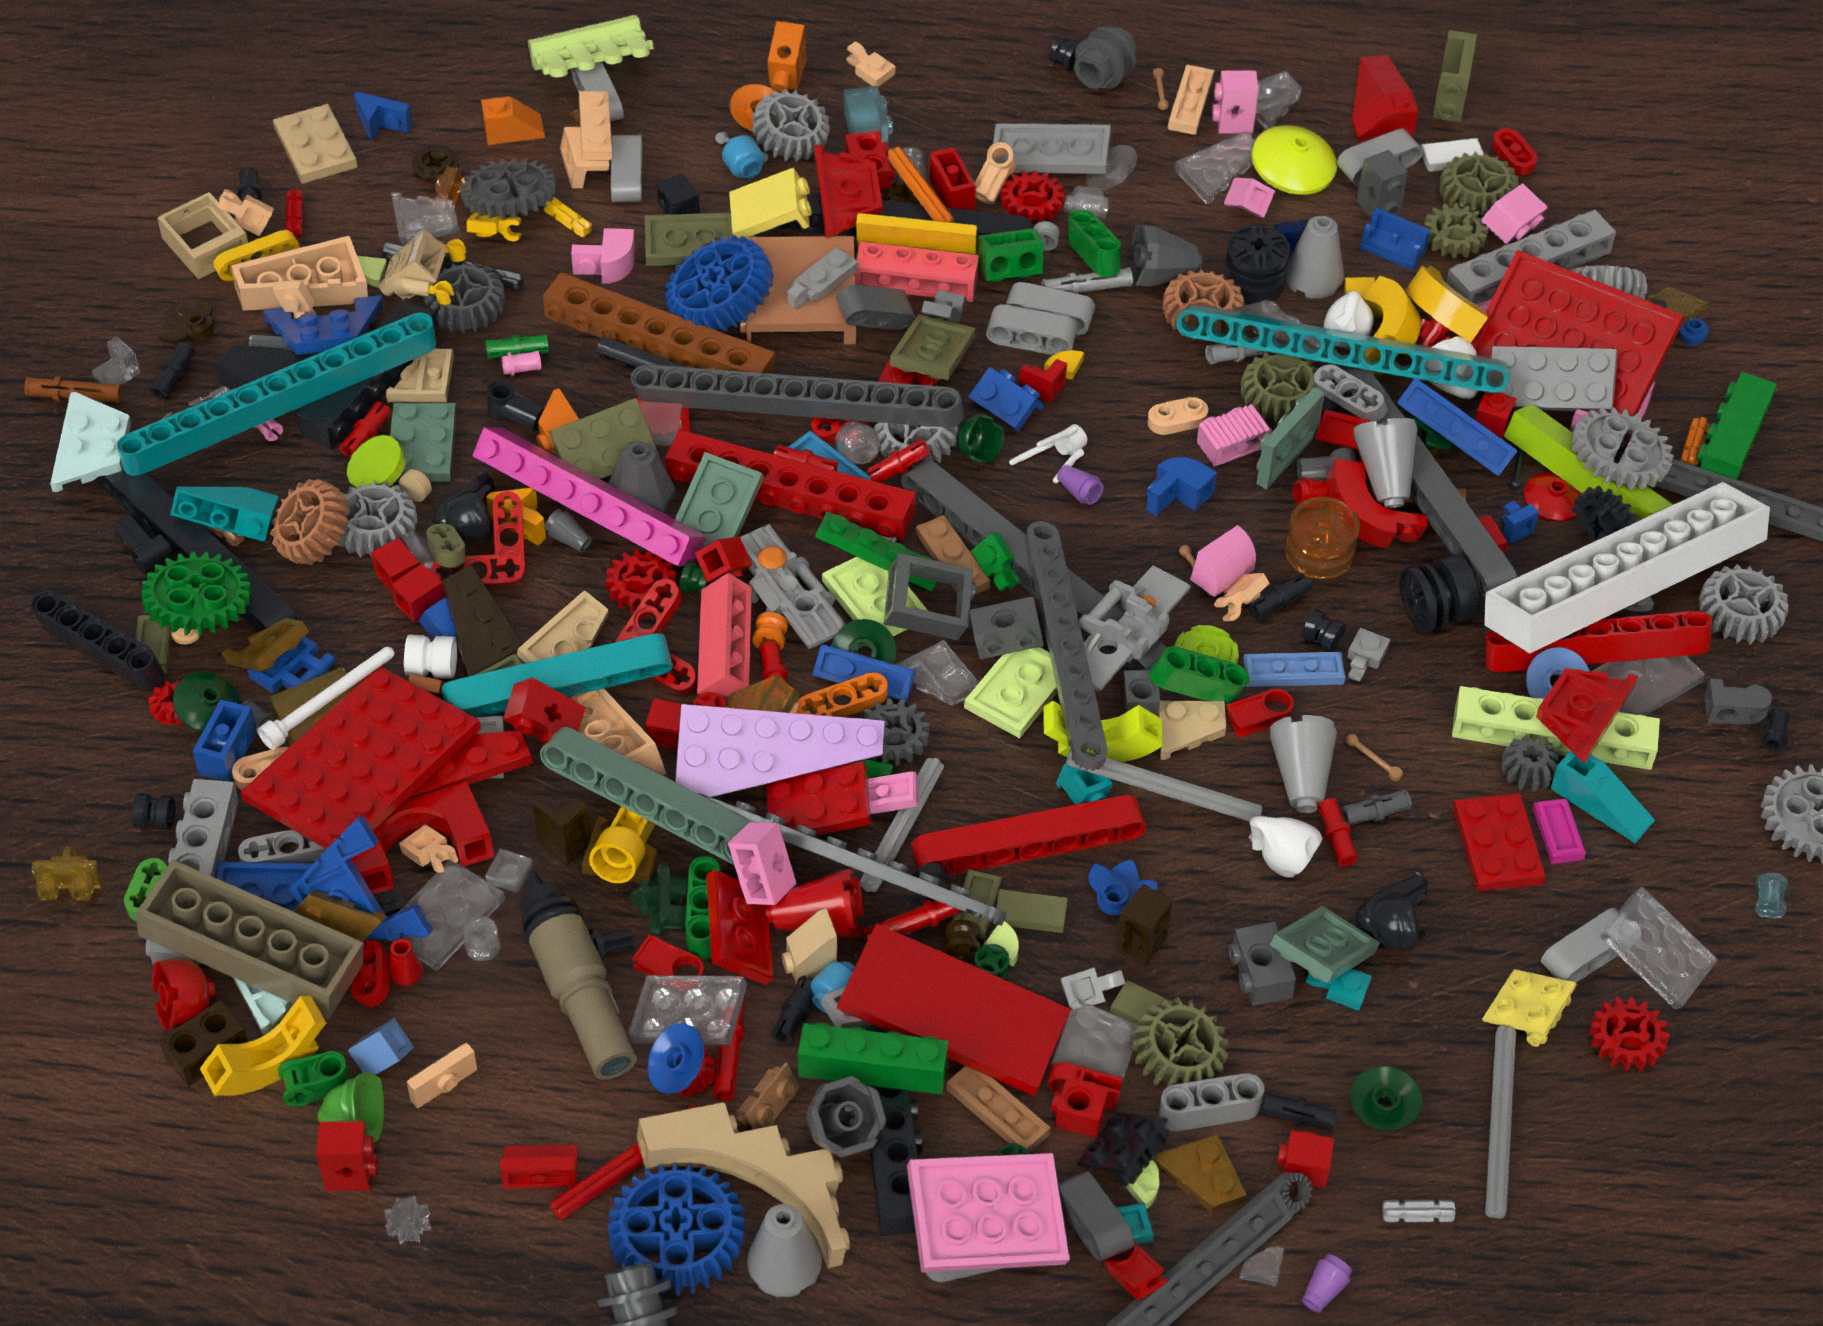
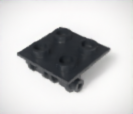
M1116 1113V1115L1108 1120L1106 1127L1095 1141L1087 1146L1085 1153L1076 1164L1081 1167L1116 1171L1118 1174L1116 1180L1119 1184L1125 1187L1129 1184H1134L1144 1171L1142 1168H1147L1150 1164L1149 1161H1152L1160 1149L1168 1142L1167 1136L1169 1131L1164 1127L1168 1119L1165 1117Z

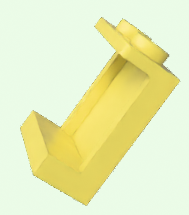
M791 168L730 191L732 234L737 236V238L741 236L745 238L755 237V234L793 220H798L803 229L809 228V215L812 214L807 200V194H810V189L804 177L800 178L796 170Z

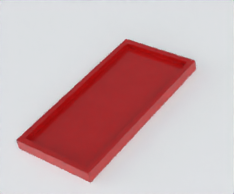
M877 923L836 1008L888 1032H898L904 1036L921 1038L933 1036L939 1040L948 1041L947 1058L1035 1096L1071 1010L1068 1007Z

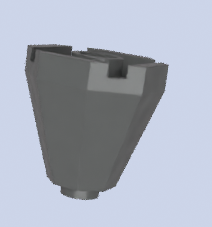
M1136 226L1129 243V252H1134L1133 260L1128 259L1127 267H1130L1132 271L1133 286L1150 287L1176 280L1178 274L1186 276L1189 270L1196 273L1197 270L1201 269L1202 254L1198 251L1196 245L1155 226Z
M642 441L628 444L622 452L608 484L665 514L668 510L669 502H673L676 497V489L668 470L652 445Z
M853 1076L820 1085L806 1112V1122L814 1142L839 1157H845L873 1148L877 1141L875 1138L886 1122L878 1091L870 1086L861 1084L860 1080Z

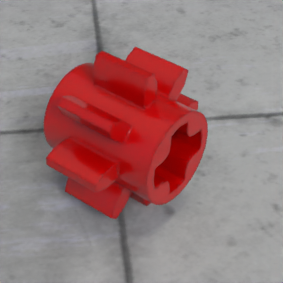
M1423 318L1421 320L1420 336L1417 339L1421 346L1433 347L1439 342L1453 338L1448 335L1451 330L1436 319L1432 318L1429 320L1428 318Z

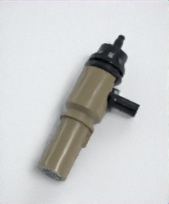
M530 871L527 874L530 889L520 899V907L524 914L522 927L525 932V938L529 942L550 994L559 1000L561 1011L569 1016L594 1076L602 1080L619 1077L635 1065L637 1056L619 1018L620 1011L612 995V988L605 980L607 970L603 960L605 954L634 948L633 933L628 929L601 934L597 928L587 930L584 924L583 913L579 910L575 900L566 896L563 887L555 882L543 883L536 871Z

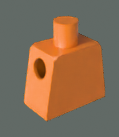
M776 21L768 57V73L771 89L781 94L784 89L787 91L788 89L796 90L799 87L807 60L805 25ZM786 47L791 50V54H785Z

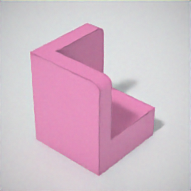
M1234 177L1224 204L1229 207L1242 208L1257 217L1264 218L1275 190L1251 178Z

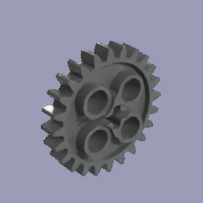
M513 158L510 162L501 159L498 164L490 161V166L488 167L479 165V171L470 170V176H464V182L460 183L464 207H469L471 213L478 211V216L488 213L489 218H493L495 215H500L501 219H504L506 215L516 218L517 213L527 216L528 210L537 212L539 211L538 206L546 207L547 201H553V195L556 194V180L552 169H547L546 164L538 166L537 160L528 163L527 158L521 162H517L516 158Z

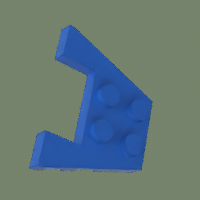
M382 295L354 298L356 309L354 312L335 310L329 315L322 316L307 313L297 319H292V313L285 312L282 307L263 309L264 320L267 325H272V330L276 334L282 335L283 342L296 355L324 352L368 333L369 323L375 322L377 311H382L383 309Z
M363 814L358 816L290 887L289 890L298 904L313 890H317L330 895L333 899H343L355 903L356 909L370 914L378 911L385 915L351 860V857L375 847L379 842ZM416 903L388 917L386 916L382 923L364 941L386 938L388 941H393L405 936L414 935L417 938L430 935L433 928Z

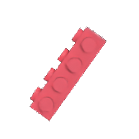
M860 242L856 259L858 261V270L855 272V285L899 289L905 291L906 294L935 297L937 291L941 290L963 295L966 297V301L973 302L978 277L979 255Z
M730 573L725 574L701 590L697 694L699 695L706 692L721 695L726 705L749 691L752 587Z

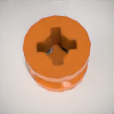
M765 612L758 615L755 623L757 630H755L752 637L754 646L759 649L763 643L773 641L777 642L780 645V650H782L785 644L784 635L788 630L787 619L774 612Z

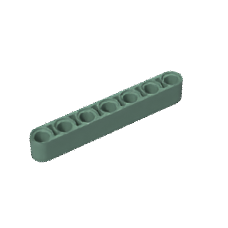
M562 727L540 750L542 762L554 772L734 864L728 842L751 821L574 729Z

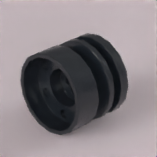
M1264 225L1241 227L1232 233L1227 242L1223 274H1225L1226 280L1234 279L1235 286L1240 287L1244 304L1260 306L1271 303L1280 297L1285 287L1290 244L1279 231Z
M1448 555L1434 560L1431 565L1421 563L1416 567H1407L1401 571L1399 590L1402 604L1408 619L1418 632L1422 634L1428 633L1435 628L1441 629L1445 627L1447 622L1455 625L1478 616L1480 609L1478 586L1469 564L1461 555Z

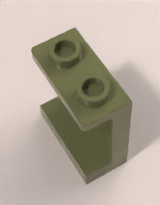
M1449 30L1433 118L1461 123L1477 34Z

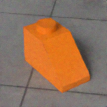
M510 96L481 100L487 145L545 138L540 113Z
M559 388L553 390L538 421L540 435L536 436L538 446L555 456L557 454L548 432L579 420Z

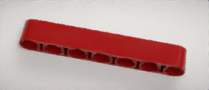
M1688 611L1601 619L1532 653L1526 652L1491 630L1486 634L1485 665L1488 669L1495 672L1528 670L1531 661L1539 653L1557 647L1574 651L1586 664L1703 654L1711 648L1712 617L1702 611Z
M1124 795L923 834L912 841L911 849L917 869L926 864L939 863L944 866L947 876L966 873L968 869L976 871L1130 841L1142 836L1146 832L1147 826L1137 798L1132 795Z

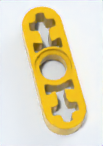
M281 230L222 252L215 258L213 266L222 280L233 281L231 265L243 263L242 259L244 262L251 261L252 255L259 251H263V254L259 257L263 258L298 249L300 244L291 231Z

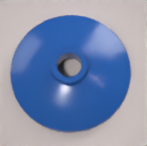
M677 1023L665 1029L656 1039L648 1059V1076L656 1090L665 1094L679 1093L686 1089L698 1075L704 1058V1042L700 1032L695 1027L686 1023Z

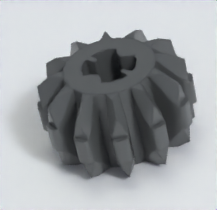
M1527 734L1522 738V741L1514 738L1510 746L1506 747L1503 751L1502 774L1507 775L1508 784L1518 783L1519 791L1524 787H1529L1533 793L1538 789V786L1546 789L1550 782L1553 781L1559 762L1558 753L1552 752V743L1543 745L1541 737L1535 741L1531 740Z

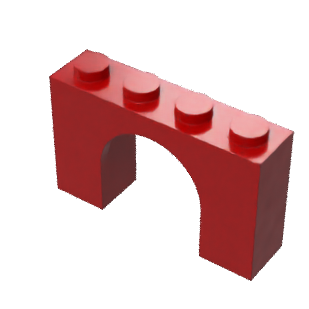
M467 781L405 800L373 830L379 840L376 846L351 857V860L373 895L395 889L390 865L386 857L388 850L397 841L413 834L425 824L444 836L452 844L461 867L495 857L489 829Z

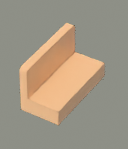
M564 127L560 151L571 188H583L586 171H608L610 164L608 160H582L580 127Z

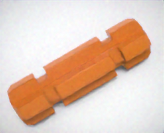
M1705 417L1692 420L1681 454V462L1693 466L1698 465L1697 456L1702 444L1705 443L1710 427Z

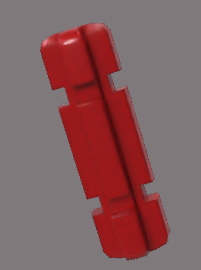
M290 189L286 193L287 222L285 230L291 231L296 238H300L303 232L302 191Z

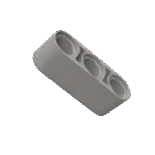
M602 61L595 63V68L591 70L581 71L577 67L571 69L572 78L578 93L579 91H608L610 122L624 118L620 98Z
M1398 129L1346 149L1338 157L1337 165L1354 185L1359 186L1365 158L1390 150L1398 161L1407 168L1419 161L1423 154V149L1405 129Z
M612 135L611 201L641 202L642 135Z
M1018 282L1012 286L1005 304L1071 317L1078 325L1076 335H1083L1087 332L1096 308L1093 300L1087 296L1026 282Z
M998 305L992 311L986 336L989 341L997 345L1054 355L1062 351L1072 350L1078 325L1074 319L1068 316L1010 305Z
M1613 907L1552 945L1542 956L1541 963L1555 978L1577 983L1630 948L1638 939L1640 932Z
M1244 1073L1172 1085L1163 1091L1159 1117L1168 1119L1164 1127L1171 1131H1183L1255 1118L1260 1112L1264 1095V1084L1256 1075ZM1240 1095H1249L1252 1098L1246 1099ZM1212 1100L1218 1104H1209L1206 1101ZM1178 1106L1181 1107L1182 1110H1174L1170 1107Z

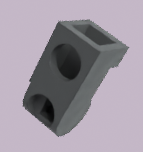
M1710 679L1704 694L1707 723H1761L1768 714L1772 703V695L1768 689L1760 685H1751L1747 688L1724 687L1723 679Z

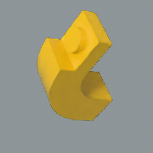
M1422 266L1405 290L1408 296L1424 311L1470 343L1488 319L1484 309L1451 288L1443 280L1440 271L1432 266L1428 268Z
M1379 276L1362 298L1371 308L1373 315L1383 320L1379 330L1373 337L1415 344L1421 326L1417 308L1397 282ZM1370 347L1365 350L1368 359L1378 360L1381 358V353L1377 348ZM1371 371L1373 374L1383 375L1381 372Z
M300 996L282 1021L272 1031L261 1038L244 1044H218L200 1070L214 1096L241 1095L262 1089L281 1079L278 1074V1068L281 1064L292 1059L310 1057L319 1049L315 1038L325 1026L326 1021L312 996Z

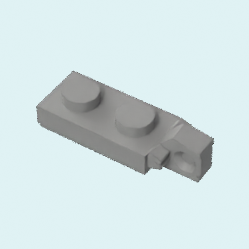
M835 247L796 278L792 283V287L787 291V304L797 310L809 299L819 302L858 270V261Z

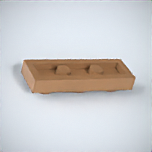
M944 515L916 526V536L934 561L973 569L972 582L976 583L975 595L990 589V579L986 577L980 565ZM951 585L957 593L958 586Z
M965 1066L947 1082L946 1090L1009 1144L1022 1145L1031 1152L1050 1135L1051 1127L992 1077Z

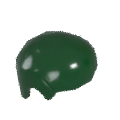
M982 413L968 416L961 424L957 434L960 452L968 459L976 462H992L1000 454L1004 444L1003 427L993 421V417Z

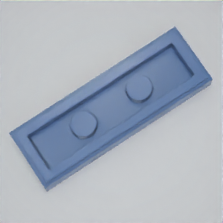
M1341 652L1244 654L1243 667L1248 672L1250 678L1249 684L1246 687L1344 685L1345 682Z

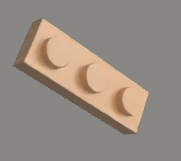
M1186 65L1169 119L1168 130L1196 135L1212 85L1214 70Z
M579 91L582 160H612L608 91Z

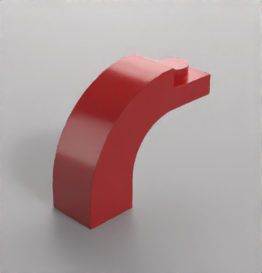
M1341 459L1333 461L1327 473L1328 500L1334 514L1347 530L1361 540L1382 548H1388L1393 538L1399 539L1402 542H1418L1427 528V515L1393 511L1381 506L1373 499L1367 489L1364 463Z

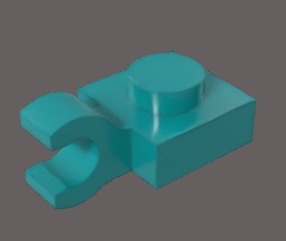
M1351 968L1329 983L1315 979L1309 973L1306 983L1327 989L1326 999L1359 1011L1372 976Z

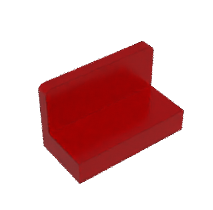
M576 1145L506 1146L504 1148V1158H501L500 1163L503 1189L572 1187L577 1184L578 1147Z

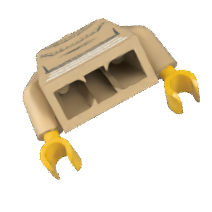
M424 229L390 259L385 277L379 282L381 292L388 297L396 293L402 300L405 297L410 299L415 295L429 297L430 294H434L440 305L450 304V296H454L450 283L448 281H440L435 285L432 284L437 281L445 253L450 254L451 261L453 262L465 260L466 249L464 243L460 239H454L447 244H443V241H438Z

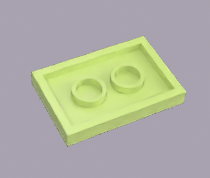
M855 557L822 573V582L832 592L853 621L870 619L884 625L888 571L859 557ZM908 586L906 606L928 611ZM884 625L891 632L892 636L907 630Z
M1041 647L1002 655L965 699L964 708L1012 735L1021 738L1043 711V707L1058 692L1049 652Z

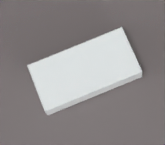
M1477 138L1421 145L1423 149L1422 158L1428 172L1444 170L1447 162H1451L1454 156L1461 158L1463 153L1472 156L1476 151L1478 155H1484Z

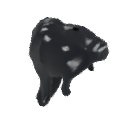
M480 470L478 477L454 491L443 501L442 505L437 508L433 523L452 525L465 542H473L479 539L491 540L494 533V522L491 523L489 512L483 500L486 499L489 493L494 492V479L485 471Z
M1416 871L1413 877L1384 887L1371 898L1364 900L1363 904L1355 912L1360 927L1366 929L1367 933L1373 934L1385 947L1411 951L1415 942L1419 938L1424 937L1426 933L1423 930H1419L1414 910L1420 901L1427 898V885L1429 882L1424 874Z

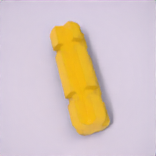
M553 197V201H547L544 211L570 230H574V233L584 238L587 234L591 233L592 224L588 220L581 217V215L565 204H561L562 202Z

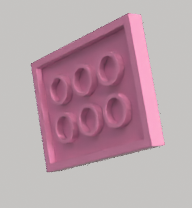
M1053 1153L916 1159L908 1162L907 1170L921 1272L1066 1265L1070 1260Z

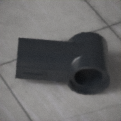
M504 379L492 381L487 387V408L490 417L498 421L509 419L532 431L539 430L538 421L545 406L515 392L514 385Z
M128 514L122 517L114 528L117 537L128 548L134 563L144 575L154 570L156 564H165L166 558L174 559L172 550L164 537L160 534L155 536L138 515L132 516Z

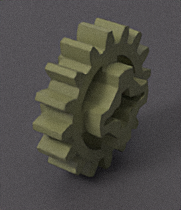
M1454 203L1453 208L1442 204L1441 211L1433 208L1432 214H1427L1424 222V227L1430 229L1428 243H1432L1431 250L1441 249L1442 256L1452 253V257L1455 259L1458 254L1468 258L1470 251L1477 254L1479 247L1484 248L1488 228L1485 224H1482L1483 218L1478 219L1480 212H1469L1470 206L1459 209L1457 203Z

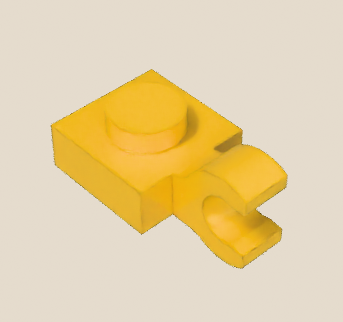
M474 212L467 220V232H475L479 237H491L500 232L507 240L517 241L520 239L521 233L512 232L510 225H519L521 218L517 216L513 218L511 216L501 219L500 215L489 218L488 213L478 216V212Z

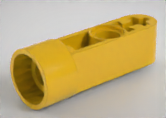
M621 806L611 826L601 833L590 853L589 862L592 870L600 878L611 883L629 881L634 876L645 855L644 845L656 824Z

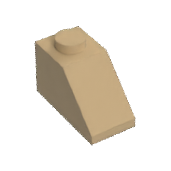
M827 908L819 910L786 938V953H782V961L786 973L793 974L796 984L800 976H806L805 984L808 977L814 979L830 962H837V936Z

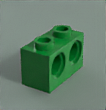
M1035 228L977 236L978 270L985 281L1000 282L1006 278H1028L1034 274H1042L1044 241Z

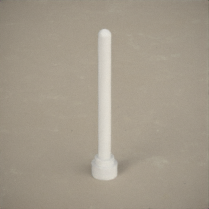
M384 647L281 721L278 719L275 721L269 720L260 726L257 731L264 744L271 750L285 743V738L289 735L288 732L392 659L394 650L391 647Z

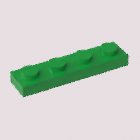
M826 511L815 535L816 538L888 572L890 564L898 553L933 560L928 556H922L907 549L900 543L885 539L877 535L873 530L851 523L841 515H834ZM909 575L910 582L931 592L937 582Z

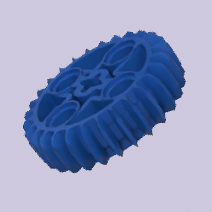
M732 235L728 240L727 237L722 236L719 242L712 239L711 244L707 246L701 243V249L696 252L692 250V255L689 258L683 257L684 263L681 266H675L677 273L670 274L669 276L671 282L666 284L667 292L665 297L670 312L684 318V321L690 320L693 321L695 326L701 324L707 328L717 331L722 329V331L727 332L729 326L733 325L737 328L739 321L742 319L747 321L746 316L750 313L756 314L755 308L757 305H764L762 297L769 296L768 288L773 286L771 280L774 277L772 265L762 248L753 240H747L744 236L737 238L735 235Z
M674 1162L672 1170L665 1171L663 1165L659 1164L657 1174L652 1175L648 1169H645V1179L643 1181L633 1176V1189L622 1186V1198H614V1209L610 1210V1223L607 1226L610 1238L609 1246L611 1252H614L616 1265L622 1264L623 1268L634 1264L650 1262L641 1254L660 1252V1263L652 1262L656 1280L669 1278L677 1296L680 1295L682 1287L687 1286L691 1293L694 1294L696 1284L700 1282L708 1289L709 1277L712 1276L721 1281V1268L727 1271L732 1270V1259H739L740 1247L744 1245L743 1233L746 1230L743 1218L744 1211L742 1205L739 1204L737 1192L730 1193L728 1181L720 1184L718 1173L707 1178L705 1166L696 1173L693 1172L691 1163H688L686 1170H679L677 1162ZM676 1192L683 1194L681 1197L673 1198L669 1196L670 1194ZM693 1194L702 1196L711 1203L693 1205ZM659 1196V1206L642 1207L650 1199ZM679 1224L680 1229H678V1232L675 1233V1225ZM711 1224L721 1225L720 1228L715 1230L707 1228ZM693 1225H697V1230H694ZM660 1226V1232H656V1227ZM638 1227H643L647 1229L641 1233H635L632 1231L633 1229ZM713 1250L709 1255L695 1262L694 1251ZM682 1259L685 1261L680 1265H672L670 1263L672 1260ZM667 1290L662 1291L661 1294L665 1295Z

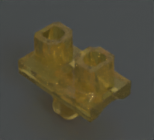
M65 846L63 856H52L51 860H33L32 872L41 900H55L58 898L59 888H70L71 897L76 900H90L94 888H101L102 877L98 873L97 861L88 860L87 856H76L74 846Z

